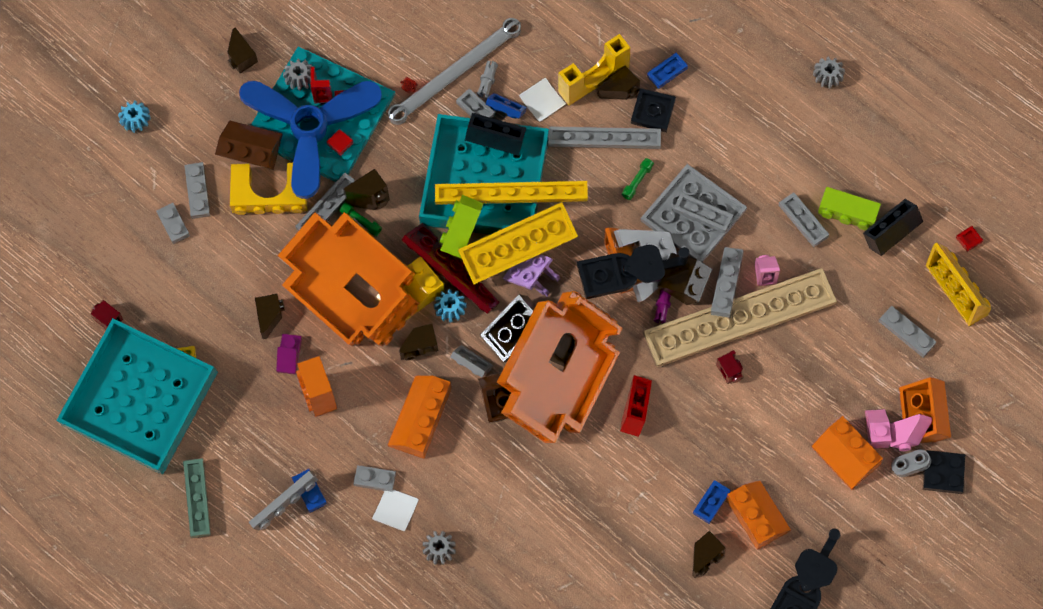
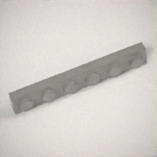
M549 127L548 147L661 149V129Z

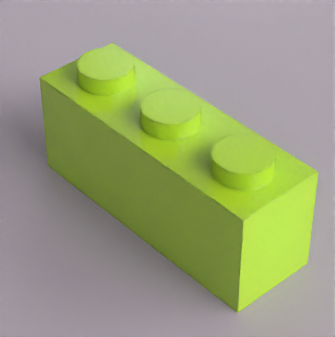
M826 186L818 214L827 219L833 218L843 224H852L858 226L861 230H867L875 223L881 204Z
M464 195L461 196L460 201H455L452 209L455 214L453 217L449 216L446 227L449 229L447 233L443 232L440 243H442L441 251L461 258L458 249L467 246L483 206L482 202Z

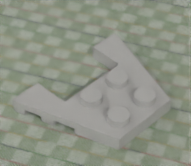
M627 229L614 231L619 248L632 243H636L637 247L655 245L660 250L662 260L668 259L670 253L677 254L670 232ZM659 281L651 283L642 282L634 285L633 289L637 301L645 300L657 290Z

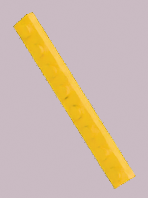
M587 181L435 184V204H455L456 200L460 201L462 195L483 204L588 201Z

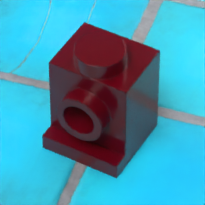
M734 350L717 358L716 366L727 384L731 382L737 383L743 379V366L738 359L735 360L736 352Z

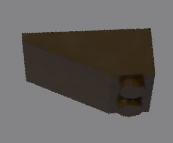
M518 294L480 334L503 362L508 361L536 307L528 296Z

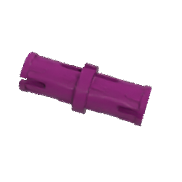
M660 290L659 299L656 300L657 308L653 319L656 323H659V320H661V324L666 323L667 311L671 306V295L663 290Z

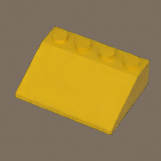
M935 243L925 266L968 326H971L989 315L991 310L990 302L987 298L982 297L975 282L972 283L967 270L957 262L956 255L950 252L947 247Z

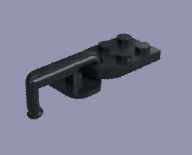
M645 245L637 247L631 256L623 253H614L577 261L585 298L592 299L627 291L635 285L637 279L644 283L660 281L664 277L666 269L685 266L688 263L690 251L688 248L682 247L678 252L679 257L662 260L658 247L655 245Z
M834 528L829 531V537L820 553L813 549H806L800 554L795 563L798 576H794L785 582L770 609L818 608L821 601L820 588L830 585L838 570L836 563L828 558L841 536L838 529Z

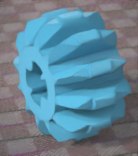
M134 100L131 105L127 102V107L121 106L122 112L118 116L119 122L124 126L125 130L131 129L135 133L138 128L142 131V126L148 127L147 121L151 117L150 111L145 107L144 103L138 104Z
M450 289L448 294L441 292V297L435 298L437 302L434 304V309L437 310L436 315L442 316V321L449 318L451 323L454 317L459 321V315H464V309L467 307L466 303L463 302L465 300L464 296H459L458 291L452 294Z

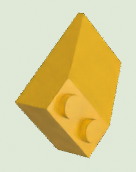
M422 257L417 258L408 265L416 274L413 276V282L409 286L404 287L420 303L417 306L419 307L417 312L434 301L436 297H439L441 292L445 293L443 282ZM378 294V295L376 296V298H377L379 301H380V294Z

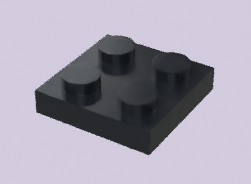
M640 88L631 124L650 129H661L662 132L667 133L676 97Z
M926 450L931 457V465L924 470L923 490L963 494L966 454Z

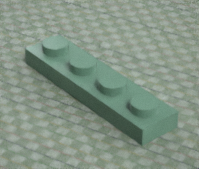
M201 458L183 461L190 537L211 536L204 460Z

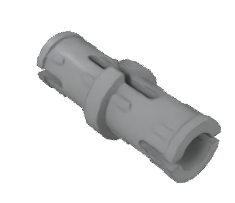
M487 61L484 74L480 77L481 84L477 95L481 98L489 97L491 86L495 82L494 76L498 64L494 61L492 63Z

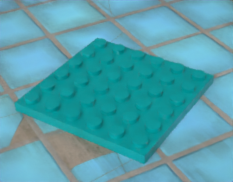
M299 46L286 65L290 66V61L296 63L298 58L301 63L306 60L308 65L311 64L315 68L317 80H330L333 98L335 97V91L347 90L363 81H372ZM285 69L272 88L298 108L304 105H314L320 108L326 104H314L311 84H308V89L303 86L301 91L298 90V87L292 90L290 85H286L285 78L283 77ZM376 83L381 89L382 99L375 108L352 119L328 125L325 137L317 143L321 176L337 182L344 173L349 175L393 100L395 91ZM258 112L250 126L282 133L283 136L278 155L293 162L298 140L291 132L290 124ZM309 117L301 120L298 125L301 130L310 131L317 128L320 123L318 119ZM339 129L353 140V144L341 156L327 145V141Z

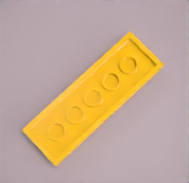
M563 202L464 246L458 249V252L473 284H477L573 240L578 235Z

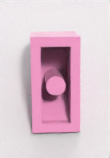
M762 255L756 258L757 285L777 284L780 269L776 257Z
M885 409L865 410L868 443L874 449L889 448L891 432Z
M918 414L890 423L891 447L898 448L899 451H909L911 447L919 445L932 422V417Z

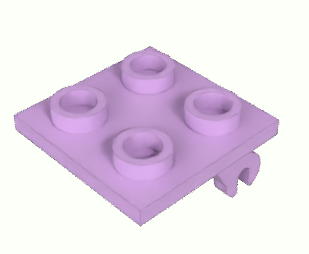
M540 254L511 267L503 279L530 290L534 287L540 294H545L548 297L550 292L537 279L542 272L557 282L560 280V277L549 267L552 259Z

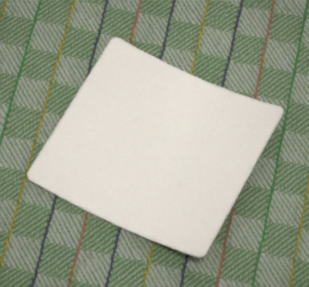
M546 78L519 95L539 122L566 105Z
M393 490V492L384 491L372 519L405 531L418 499Z

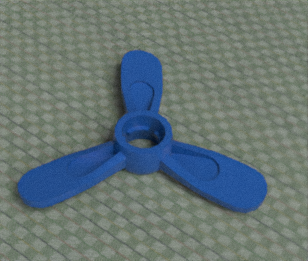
M257 81L244 83L239 91L240 100L245 105L266 116L290 124L291 132L298 140L293 160L291 187L293 193L301 199L313 197L320 187V157L317 143L325 137L328 125L359 116L375 108L382 99L380 87L372 81H363L352 86L320 108L314 105H304L298 108L280 93ZM312 117L318 119L320 124L313 130L304 131L299 128L298 124L305 118Z

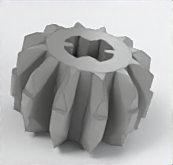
M828 56L826 61L821 58L819 63L815 64L813 76L816 77V83L822 82L821 87H824L826 84L830 89L832 84L837 87L839 82L843 81L845 69L842 68V62L836 63L837 58L830 60Z
M299 58L296 63L290 61V66L285 65V72L283 73L286 85H290L292 90L298 87V90L301 91L303 86L308 89V84H311V67L313 66L311 64L308 65L306 60L301 63Z
M434 531L433 538L430 535L426 536L429 542H423L425 549L422 551L423 554L427 555V561L433 559V564L436 565L438 560H441V564L444 565V559L446 558L451 561L452 557L450 554L456 553V550L453 549L456 543L451 541V535L445 537L444 531L441 532L440 536ZM439 545H442V548H440L439 551H436V548H438Z

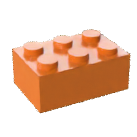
M320 356L297 363L299 370L296 371L309 412L313 411L316 417L336 410L337 406Z

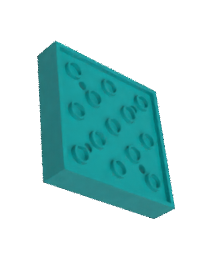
M438 114L419 213L420 224L424 223L430 227L449 229L446 227L449 216L453 217L455 214L452 211L454 204H435V184L542 182L549 129L519 125L526 127V132L519 154L520 157L514 158V154L465 141L470 118ZM460 147L465 148L463 151L458 150ZM538 202L483 204L473 233L491 235L537 213ZM510 206L511 209L506 210L505 207Z
M112 318L56 421L62 426L163 475L218 371L213 366ZM130 357L129 362H124V359ZM180 381V386L175 387V382ZM102 408L101 413H96V410ZM149 432L153 433L151 438H147Z

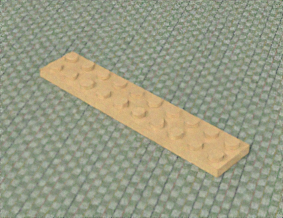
M820 268L735 298L730 318L711 315L712 307L647 329L643 331L656 366L660 367L835 305L837 300L823 269Z

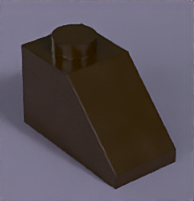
M233 28L227 51L229 57L227 61L233 70L236 68L239 73H242L256 64L258 60L256 53L237 28Z
M624 66L598 87L597 96L601 99L626 100L639 92L640 80Z
M278 294L255 297L262 339L268 338L282 319L281 311H285L283 299L279 300Z

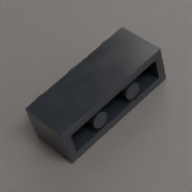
M472 113L465 141L519 156L526 127Z
M904 199L863 232L869 249L882 256L924 221L918 206Z

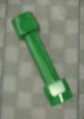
M645 158L640 164L641 169L629 186L626 185L621 194L625 199L631 200L634 197L636 188L646 173H650L654 166L652 160Z
M344 203L340 208L342 214L345 212L350 217L355 218L368 229L370 234L377 237L382 231V227L375 221L372 223L354 211L352 205Z

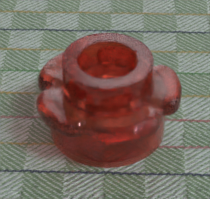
M405 77L403 81H400L402 84L401 88L405 92H416L418 84L414 80Z

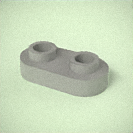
M920 449L896 457L891 467L897 476L906 477L929 468L931 457L925 450ZM918 457H923L921 461H917ZM900 463H904L902 468H898Z

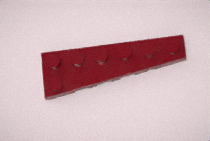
M421 223L404 235L402 241L408 248L415 251L436 272L443 275L451 285L458 288L479 309L488 314L500 303L482 283L473 284L468 272L463 269V263L460 260H454L450 254L441 251L442 246L437 242L439 238L424 223Z

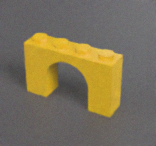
M618 34L604 43L602 58L589 70L581 73L573 63L558 72L559 94L570 106L601 86L624 66L629 68L631 47Z
M287 163V183L284 190L279 195L271 198L260 197L252 191V170L250 164H231L230 208L232 213L238 215L246 213L264 214L265 212L282 214L283 212L302 213L307 211V199L297 197L291 187L293 163Z

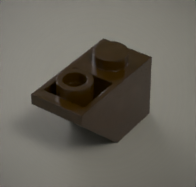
M429 324L413 328L399 349L401 360L410 361L415 359L416 356L421 355L431 356L438 351L433 325Z
M708 531L694 544L692 576L694 578L698 575L701 577L710 570L709 566L715 562L717 564L725 557L723 554L726 548L711 531Z

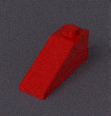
M636 375L633 376L620 432L639 437L646 421L652 380Z

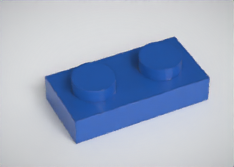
M675 53L649 71L647 77L660 89L688 69V65Z
M495 93L487 98L485 104L490 106L492 110L502 111L515 119L521 118L527 109L526 106Z
M310 469L291 477L293 482L295 483ZM317 483L313 489L305 491L300 495L309 513L327 504Z
M714 480L693 511V514L710 524L731 490Z

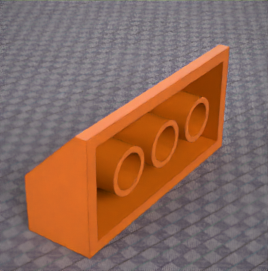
M415 376L389 440L388 447L423 459L425 458L452 390L450 381L435 376Z

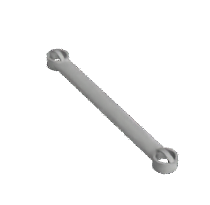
M515 18L506 19L503 22V27L401 104L391 106L388 111L389 120L395 125L403 124L409 114L509 38L518 37L521 32L520 22ZM512 26H518L517 31L512 33L508 32ZM400 111L405 113L401 119H394L395 115Z

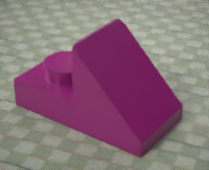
M282 334L280 347L277 348L276 372L296 375L302 342L301 336Z

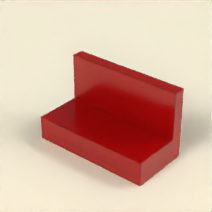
M311 67V91L314 104L327 103L333 99L330 80H317L315 68Z

